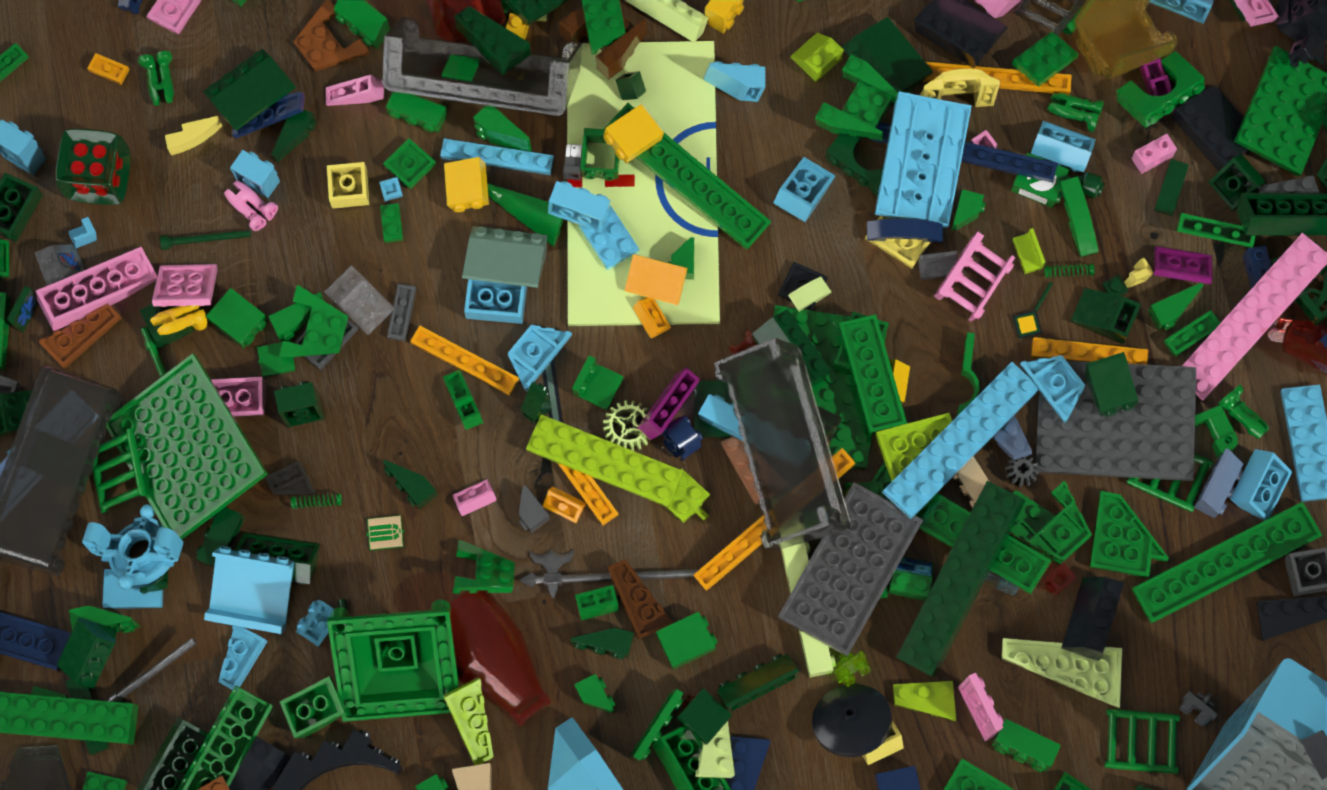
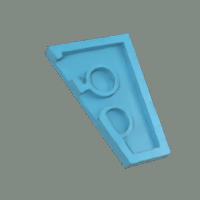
M234 625L232 626L233 632L228 642V652L223 661L218 681L233 690L235 685L238 687L242 685L268 642L246 628Z

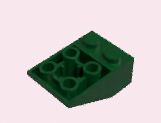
M1085 288L1070 322L1124 344L1141 304L1123 296Z

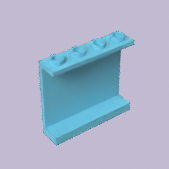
M220 546L213 551L212 556L216 557L210 607L205 612L204 620L281 634L286 629L294 561H290L289 558L282 556L277 558L269 557L270 555L266 553H258L257 555L251 554L248 550L234 551L227 546Z

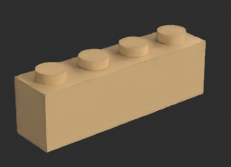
M974 456L952 477L960 482L959 488L964 496L968 495L970 498L969 504L972 509L986 481H989Z

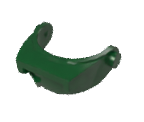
M168 570L153 584L140 587L139 591L142 594H146L147 592L168 588Z

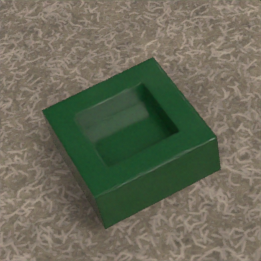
M1120 275L1102 284L1106 293L1123 296L1129 291Z

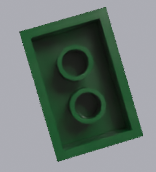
M4 173L0 180V236L16 243L43 194L38 187L8 173Z
M303 381L298 383L297 386H282L279 390L274 391L278 413L288 428L325 419L321 397L313 382Z

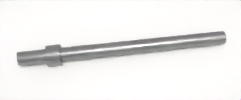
M193 637L122 690L110 695L107 701L121 703L124 697L197 644L196 640Z

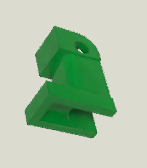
M1221 405L1195 415V427L1206 424L1214 440L1211 446L1217 458L1220 457L1225 449L1231 452L1238 444V438Z

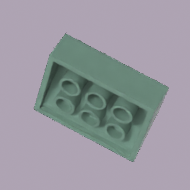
M473 226L469 237L462 278L538 288L547 254V235Z

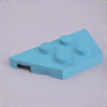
M530 325L508 352V357L526 391L529 390L531 383L537 380L571 338V332L556 331L553 328H541L540 326Z
M1062 355L1050 359L1042 358L1038 359V361L1021 362V368L1034 381L1041 394L1064 423L1067 422L1085 388V384Z

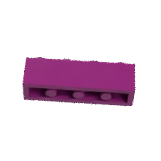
M687 367L675 374L637 428L651 440L662 434L700 379Z

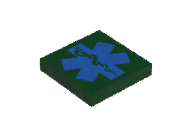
M26 286L23 288L7 317V320L21 333H24L39 305L37 296L31 288Z

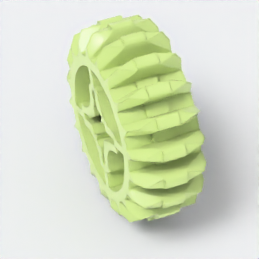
M626 400L624 401V406L617 403V410L611 407L610 410L613 414L606 413L608 419L603 421V424L606 425L603 431L608 432L605 438L611 439L609 442L616 443L624 448L630 447L632 451H634V446L641 450V443L647 446L648 442L646 439H651L637 428L636 422L638 416L642 419L649 411L648 408L642 409V403H639L636 407L635 401L628 405ZM631 413L627 418L621 417L623 414ZM614 422L622 428L620 437L613 430ZM632 423L633 428L626 430V424ZM630 435L638 436L635 439L627 440Z

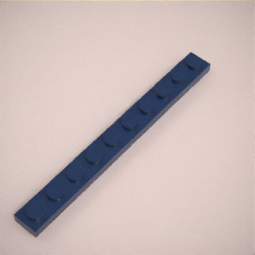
M881 122L877 129L883 131V140L871 139V141L888 144L891 124ZM969 142L964 144L961 162L1051 183L1054 181L1058 167L1056 162Z

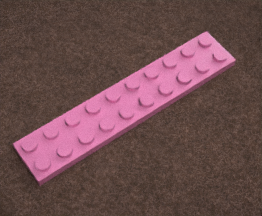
M1303 233L1182 365L1183 367H1196V396L1202 401L1205 400L1327 265V253Z

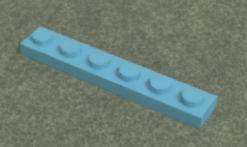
M444 139L440 155L442 159L455 161L480 157L487 166L551 175L554 155Z

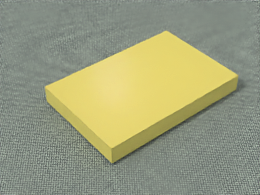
M880 216L877 220L895 219V218ZM920 239L869 241L911 269L919 260V256L924 253L931 243L923 242Z

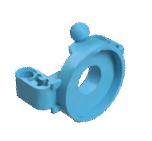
M150 504L143 505L140 509L141 517L135 518L132 524L126 526L118 534H110L101 524L88 523L82 543L91 553L102 556V561L109 562L111 569L119 577V587L124 590L130 589L132 585H144L157 580L170 567H173L174 562L179 560L184 542L175 531L164 528L156 519H153L155 511ZM141 540L149 541V547L143 555L137 558L129 557V551L136 542Z

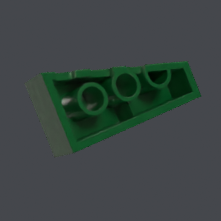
M468 6L454 16L456 28L501 75L531 55L530 43L474 8Z

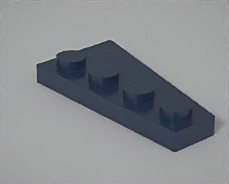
M302 92L286 94L237 131L233 129L232 136L237 139L303 112L305 95Z
M731 737L735 773L732 778H728L727 782L731 790H755L771 740Z

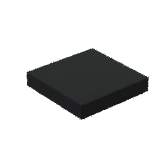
M793 262L778 296L792 302L788 296L790 293L819 277H822L826 283L828 277ZM816 302L807 306L806 309L813 311Z

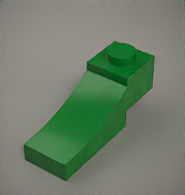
M460 369L443 376V380L465 430L482 424L483 420Z

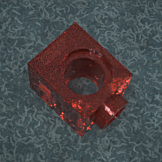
M1063 563L1044 579V586L1051 594L1054 593L1057 596L1071 585L1077 577ZM1054 577H1061L1063 579V584H1056L1054 582Z

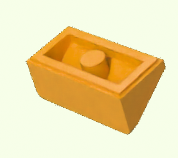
M645 298L637 301L633 306V310L650 338H654L671 328L655 299Z
M551 487L548 490L542 507L577 523L586 506V502L555 487Z

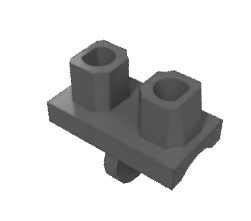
M1189 691L1182 698L1183 702L1179 709L1187 715L1193 708L1198 711L1199 714L1194 721L1201 727L1214 720L1218 715L1211 709L1215 703L1210 700L1212 696L1210 692L1205 696L1199 691L1195 696Z

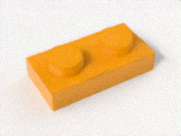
M95 53L87 68L89 72L122 85L130 70L128 66Z

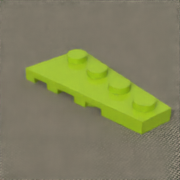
M479 677L443 695L474 765H480L494 757L490 733L488 732L487 715L484 709L481 679Z

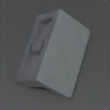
M957 251L920 255L918 260L920 279L928 280L946 277L957 261Z

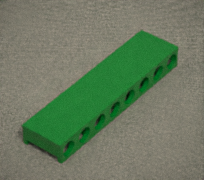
M235 685L177 790H197L219 776H223L229 787L273 706Z

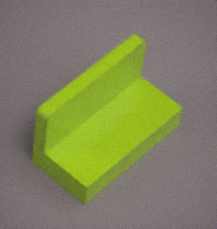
M1031 228L1027 234L1014 237L1012 241L1024 274L1043 269L1045 259L1034 229Z

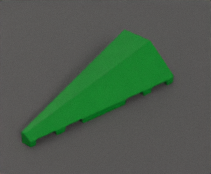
M487 184L488 196L491 200L497 202L505 211L535 233L547 235L549 245L555 246L564 219L548 214V201Z

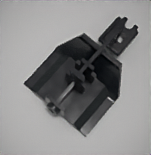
M1278 0L1277 14L1279 17L1276 21L1277 28L1296 41L1293 43L1288 55L1290 65L1297 68L1299 61L1306 64L1308 58L1310 60L1315 58L1321 64L1325 63L1327 0Z

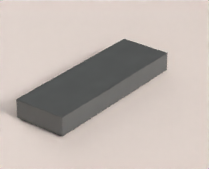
M397 284L387 339L406 342L417 290L416 286Z

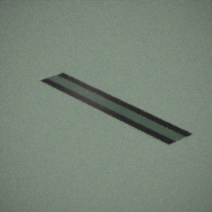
M553 359L542 372L544 386L548 389L547 393L551 405V410L548 414L549 418L563 423Z

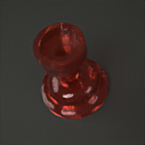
M748 328L745 329V339L737 346L732 344L728 347L736 359L742 356L741 351L749 345L751 347L758 346Z

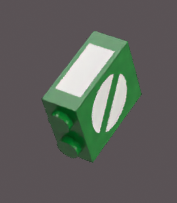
M1028 152L1026 154V156L1042 159ZM1058 165L1053 183L1017 175L1011 191L1053 208L1055 202L1059 204L1063 195L1060 192V181L1070 179L1067 176L1069 169Z

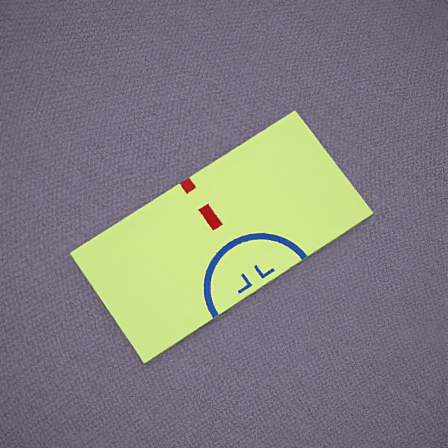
M714 41L641 42L635 48L633 55L627 60L623 70L610 80L596 68V56L602 52L601 49L597 50L596 54L591 55L589 43H576L573 46L567 44V144L583 145L584 128L604 129L627 103L631 104L634 108L642 104L665 134L717 176L715 86L703 80L709 64L715 62ZM640 71L646 92L638 99L622 100L616 79L624 73ZM589 142L587 168L614 169L615 149L612 145ZM637 158L632 159L627 164L620 160L618 179L611 181L604 180L603 178L586 179L584 177H581V180L567 179V182L572 187L578 189L585 188L592 194H602L610 200L611 207L639 247V252L635 253L636 255L668 262L671 261V255L690 237H694V279H685L679 305L656 299L655 301L670 325L720 324L718 226ZM568 221V326L642 325L633 310V306L637 301L648 297L625 291L633 255L607 270L578 224Z

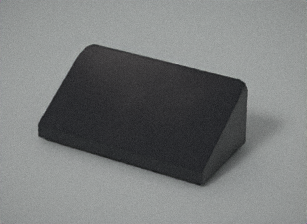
M1321 730L1303 739L1301 742L1323 780L1327 778V737L1324 731Z

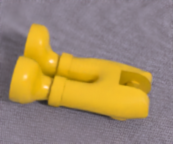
M199 305L176 306L160 312L150 319L153 326L163 324L157 330L159 335L176 333L190 326H193L198 331H202L207 327L205 311L203 309L198 310Z

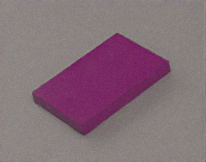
M1155 246L1154 275L1211 284L1212 255Z

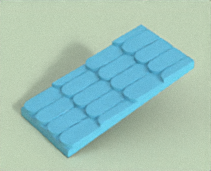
M898 92L875 215L895 219L934 221L943 223V228L949 226L971 105Z

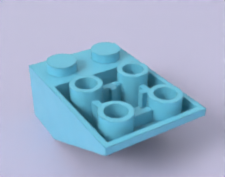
M716 61L709 64L703 80L740 101L758 102L765 89V67L758 64L748 66L741 65L740 63L723 64Z

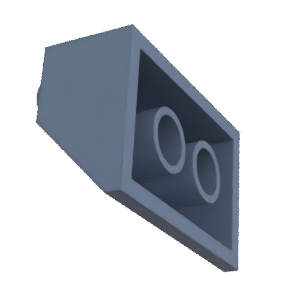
M1225 449L1217 459L1194 506L1195 509L1213 518H1216L1218 514H1223L1227 506L1224 502L1227 497L1231 498L1235 490L1233 484L1235 480H1240L1244 472L1241 470L1243 463L1230 450Z

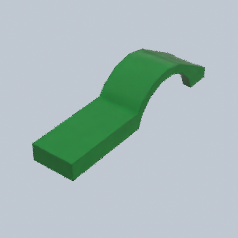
M967 332L965 337L961 375L966 377L972 384L974 390L973 397L968 402L959 405L957 416L977 397L979 392V381L975 373L971 371L975 333Z

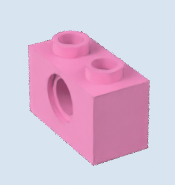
M1165 134L1137 149L1132 156V161L1140 173L1143 174L1172 158L1177 148L1168 134Z

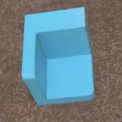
M89 217L81 219L82 226L68 232L75 248L97 240L96 231Z

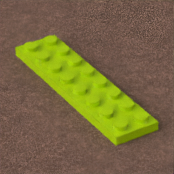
M542 414L526 447L528 452L668 508L684 473L680 469Z

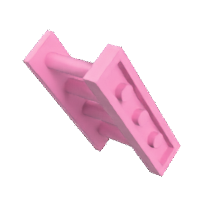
M979 232L972 236L934 295L938 300L950 297L972 312L968 319L970 322L976 318L980 319L985 311L983 309L984 305L1004 274H1008L1014 266L1012 262L1015 259L1012 255L1005 261L983 246L981 240L984 235ZM974 251L980 252L1001 267L996 276L973 261L971 255ZM964 266H969L992 282L987 291L963 276L961 271ZM960 282L982 297L978 305H973L953 291L954 288L951 287L953 283Z

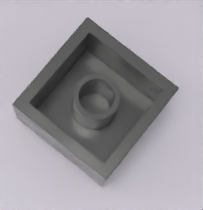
M1327 547L1290 553L1284 558L1293 596L1327 591Z

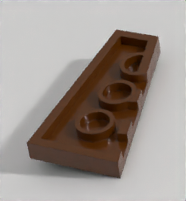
M626 559L607 567L638 640L674 623L652 596L649 589L645 587Z

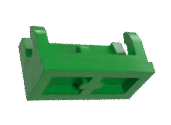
M613 585L575 595L581 621L619 611Z

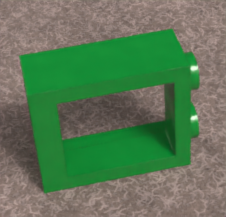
M584 128L580 168L581 177L586 179L603 178L608 181L618 179L620 159L616 153L614 169L587 168L589 142L606 143L603 135L604 129Z

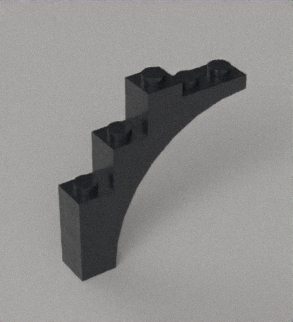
M362 729L359 732L353 730L342 750H340L341 745L332 740L328 743L324 740L312 761V757L302 751L300 754L294 752L272 790H303L310 782L324 773L341 767L353 765L374 766L386 769L397 775H400L403 768L399 765L400 761L390 756L388 759L382 755L384 752L375 746L372 749L370 748L373 741L370 739L371 735Z

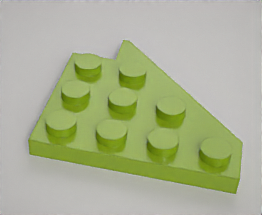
M950 413L876 432L875 435L891 481L952 422Z

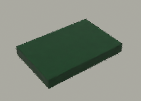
M732 380L699 381L694 388L695 430H698L703 438L732 437V435L700 420L698 416L709 394L712 396L719 395L725 399L724 402L732 404Z

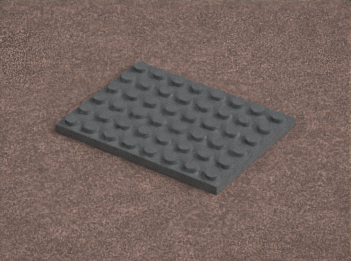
M1067 361L1085 384V388L1067 422L1064 423L1039 391L1036 463H1038V466L1035 468L1039 473L1193 481L1196 367L1128 364L1137 393L1138 404L1130 411H1124L1123 409L1117 411V414L1111 417H1105V415L1100 417L1085 377L1086 364L1090 362Z

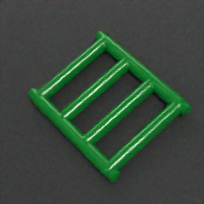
M132 428L126 429V433L100 445L88 446L89 452L97 455L128 441L130 450L99 464L98 456L96 457L92 471L101 513H106L108 508L133 497L146 495L135 435ZM129 459L132 460V470L105 482L102 481V471ZM135 477L137 488L106 501L104 490Z
M1194 453V461L1201 464L1186 501L1175 497L1181 480H1173L1168 493L1157 489L1161 479H1152L1150 485L1139 481L1140 478H1129L1126 483L1182 509L1193 512L1195 498L1208 468H1211L1214 462Z
M1120 709L1106 710V714L1109 716L1108 754L1107 761L1105 760L1104 763L1105 768L1178 774V767H1176L1177 722L1180 720V715ZM1117 717L1129 718L1127 762L1115 761ZM1137 719L1149 720L1147 764L1135 763ZM1157 721L1169 722L1167 765L1156 764Z

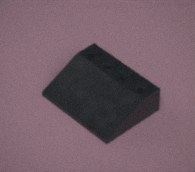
M934 0L925 6L914 19L916 32L973 68L1008 29L1006 25L966 0Z
M1216 86L1194 96L1175 110L1172 119L1218 172L1232 158L1239 155L1244 156L1250 152V150L1234 142L1244 117Z

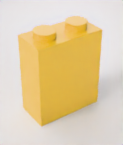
M640 104L607 126L603 135L606 143L612 145L615 149L617 157L627 164L661 141L664 132L643 105Z
M480 157L444 163L447 206L454 212H464L465 209H480L485 205H489L486 163Z

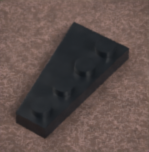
M1327 596L1256 602L1262 641L1327 620Z

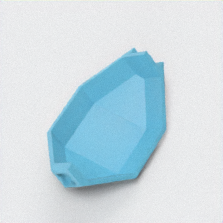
M573 717L555 728L548 790H623Z

